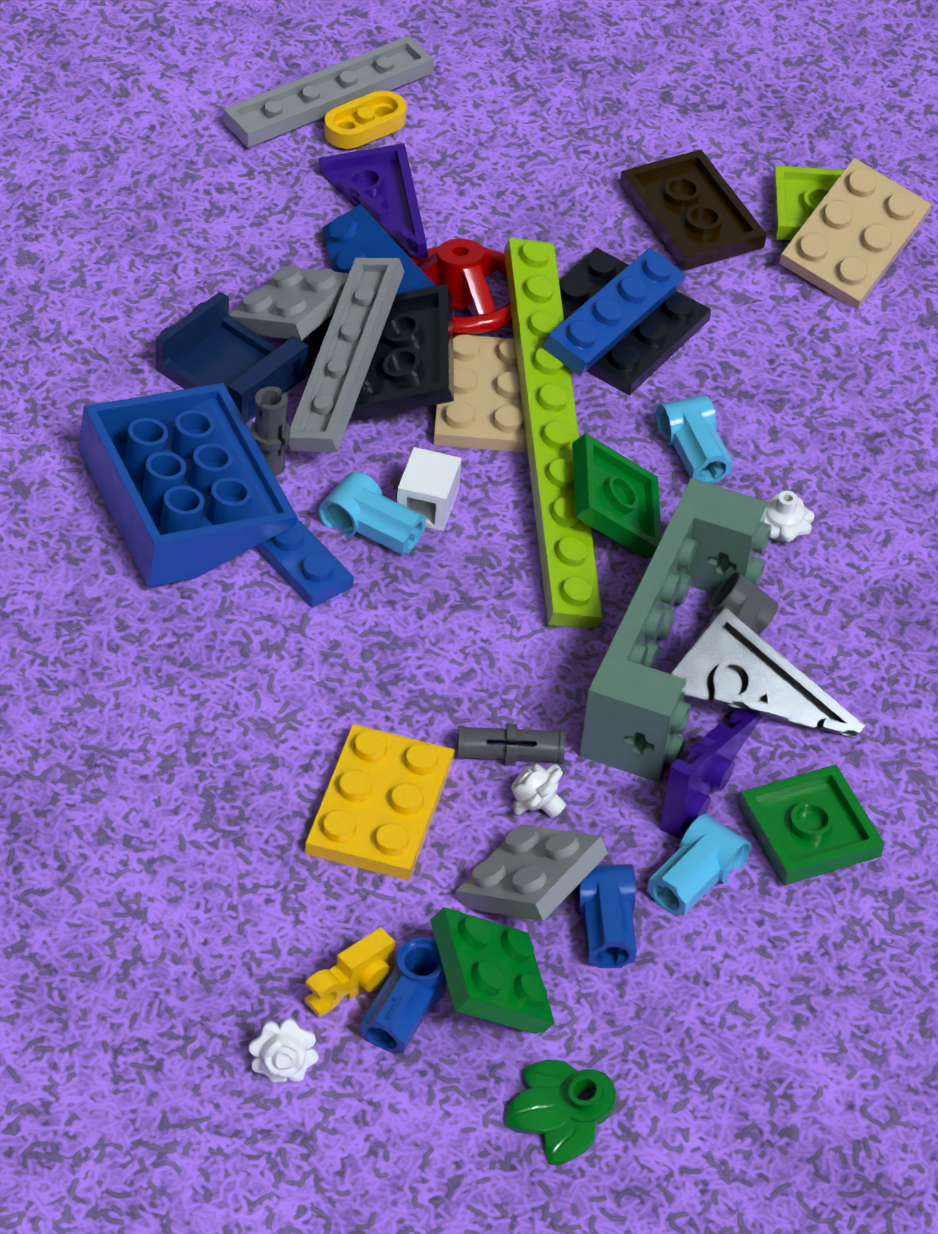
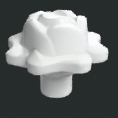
M782 491L772 499L763 500L768 502L765 523L772 525L770 538L790 542L798 535H805L811 532L812 525L810 523L814 521V513L805 508L802 499L798 498L794 492Z
M537 763L523 769L511 786L512 793L516 798L512 808L517 816L528 809L530 811L542 809L550 818H554L562 812L566 803L556 794L558 781L563 774L558 764L551 765L547 770Z
M292 1018L284 1019L280 1027L273 1021L266 1022L263 1025L260 1036L249 1043V1052L255 1056L252 1060V1069L254 1072L267 1075L273 1082L286 1081L287 1078L291 1081L303 1080L307 1068L315 1064L319 1058L317 1051L312 1048L316 1042L315 1034L300 1028Z

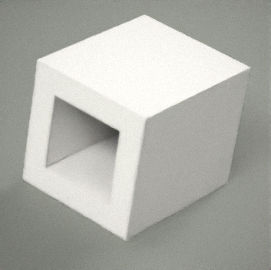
M413 447L398 486L397 503L425 516L426 527L444 531L459 492L462 458Z

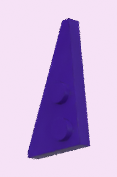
M405 143L318 158L321 174L356 207L361 204L377 223L416 259L428 258L427 243Z
M736 709L730 717L729 722L731 724L729 727L720 723L705 735L700 743L697 742L691 747L686 762L680 759L674 761L670 767L660 830L680 838L689 823L692 824L700 815L707 812L711 801L709 794L713 788L721 791L727 785L735 766V762L732 760L762 718L761 715Z

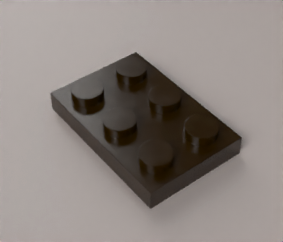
M702 149L621 171L620 186L683 271L764 248L766 232Z

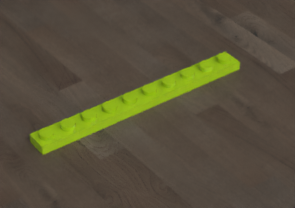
M509 237L504 249L547 623L553 626L595 628L599 626L603 617L591 527L586 526L580 519L575 517L572 443L579 438L571 370L543 348L548 335L564 322L554 243Z

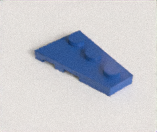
M361 204L322 227L334 272L349 273L355 258H400L405 272L396 294L435 286Z

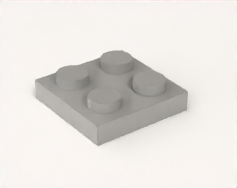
M297 265L283 267L273 274V279L261 289L245 296L242 301L243 303L229 315L258 335L290 339L294 336L302 341L334 314L349 273L334 272L332 269L299 268Z
M521 824L508 833L505 841L485 861L474 868L472 875L456 890L461 904L471 910L544 922L603 860L608 851L602 837L599 835Z

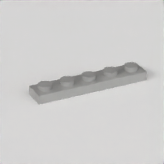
M406 36L224 108L223 123L249 148L324 118L331 109L375 91H390L433 74L434 59L410 36Z
M400 258L354 259L290 426L289 446L292 451L338 452L405 272Z

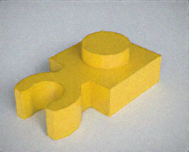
M380 927L339 953L334 967L329 970H320L305 981V985L313 992L305 998V1003L318 1017H321L333 1010L345 996L350 1000L364 990L371 993L380 989L393 971L395 941Z

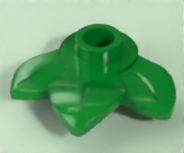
M543 1060L525 1068L523 1071L524 1077L530 1089L522 1091L512 1100L507 1109L504 1124L514 1131L545 1134V1152L547 1160L551 1165L567 1163L585 1153L595 1141L597 1125L608 1119L615 1108L617 1093L612 1080L605 1073L598 1070L585 1069L577 1071L571 1065L561 1060ZM596 1090L595 1095L589 1100L577 1098L585 1091Z

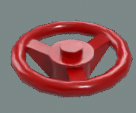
M452 239L445 241L439 247L428 248V258L416 259L413 255L409 256L435 286L449 285L453 296L454 309H469L473 316L468 317L453 316V335H474L492 332L512 324L510 302L496 310L484 278L496 270L507 276L503 252L483 247L473 240Z

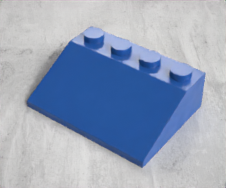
M224 383L83 407L78 451L147 587L195 579L296 525L298 518Z

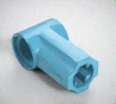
M707 395L657 405L655 415L658 432H664L668 440L665 443L667 447H675L690 478L711 484L720 482L725 476L731 474L733 461L717 432L714 406Z
M358 471L347 474L320 504L318 509L319 517L327 528L330 529L334 526L346 532L344 534L346 537H351L358 532L402 555L411 552L419 542L426 527L425 516L384 497L379 485L371 477Z
M706 813L702 814L690 825L684 834L679 850L648 880L647 892L653 897L657 905L672 915L680 914L684 916L719 880L727 883L729 879L726 876L735 867L739 870L743 867L750 854L751 843Z

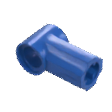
M632 864L597 865L575 888V895H580L579 909H577V914H583L588 963L595 964L599 968H622L629 963L635 962L637 953L632 914L635 908L634 868Z
M426 937L412 938L399 948L395 968L360 1023V1034L366 1037L371 1044L391 1053H404L431 1006L437 1004L443 998L446 990V976L434 939ZM422 971L429 973V975L419 976L413 973Z

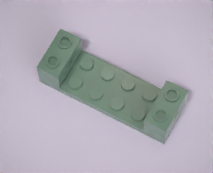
M690 478L588 690L580 757L658 783L666 767H671L675 760L681 758L685 738L678 736V734L683 733L691 710V704L684 702L687 679L654 669L659 653V645L655 643L658 637L663 639L669 637L676 616V610H673L672 607L675 602L684 604L690 586L715 594L720 585L730 575L738 572L758 587L766 560L758 558L759 553H764L772 530V525L765 523L768 502Z

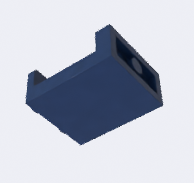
M218 292L206 302L198 304L191 313L173 326L166 327L155 341L156 371L183 389L224 383L245 423L256 416L255 396L260 389L273 386L282 389L281 394L287 393L307 377L308 345L293 336L281 346L276 347L229 315V297L222 292Z

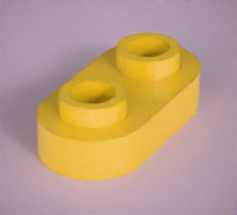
M382 90L369 93L328 111L325 116V139L338 148L352 149L400 130L406 123L407 103L399 94Z

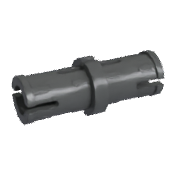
M272 386L262 388L256 393V419L251 426V434L273 474L277 476L286 467L285 447L289 443L290 426L286 422L287 394H281L282 389Z
M506 723L505 729L458 726L457 759L505 760V766H515L516 761L564 763L565 730L518 729L517 724ZM487 743L530 744L534 745L535 747L517 745H488Z

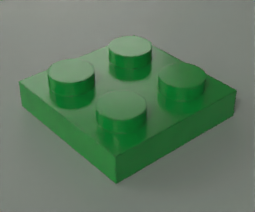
M584 433L572 443L575 517L580 519L586 526L593 527L615 540L623 548L630 549L643 558H652L662 538L658 477L591 435Z
M837 764L740 792L738 806L784 886L882 856L884 842Z
M443 907L430 919L455 1011L534 1034L544 1033L555 1023L547 998V990L543 984L535 958L534 946L527 932Z

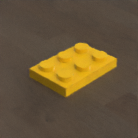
M352 724L306 840L305 854L410 881L451 770L455 749Z

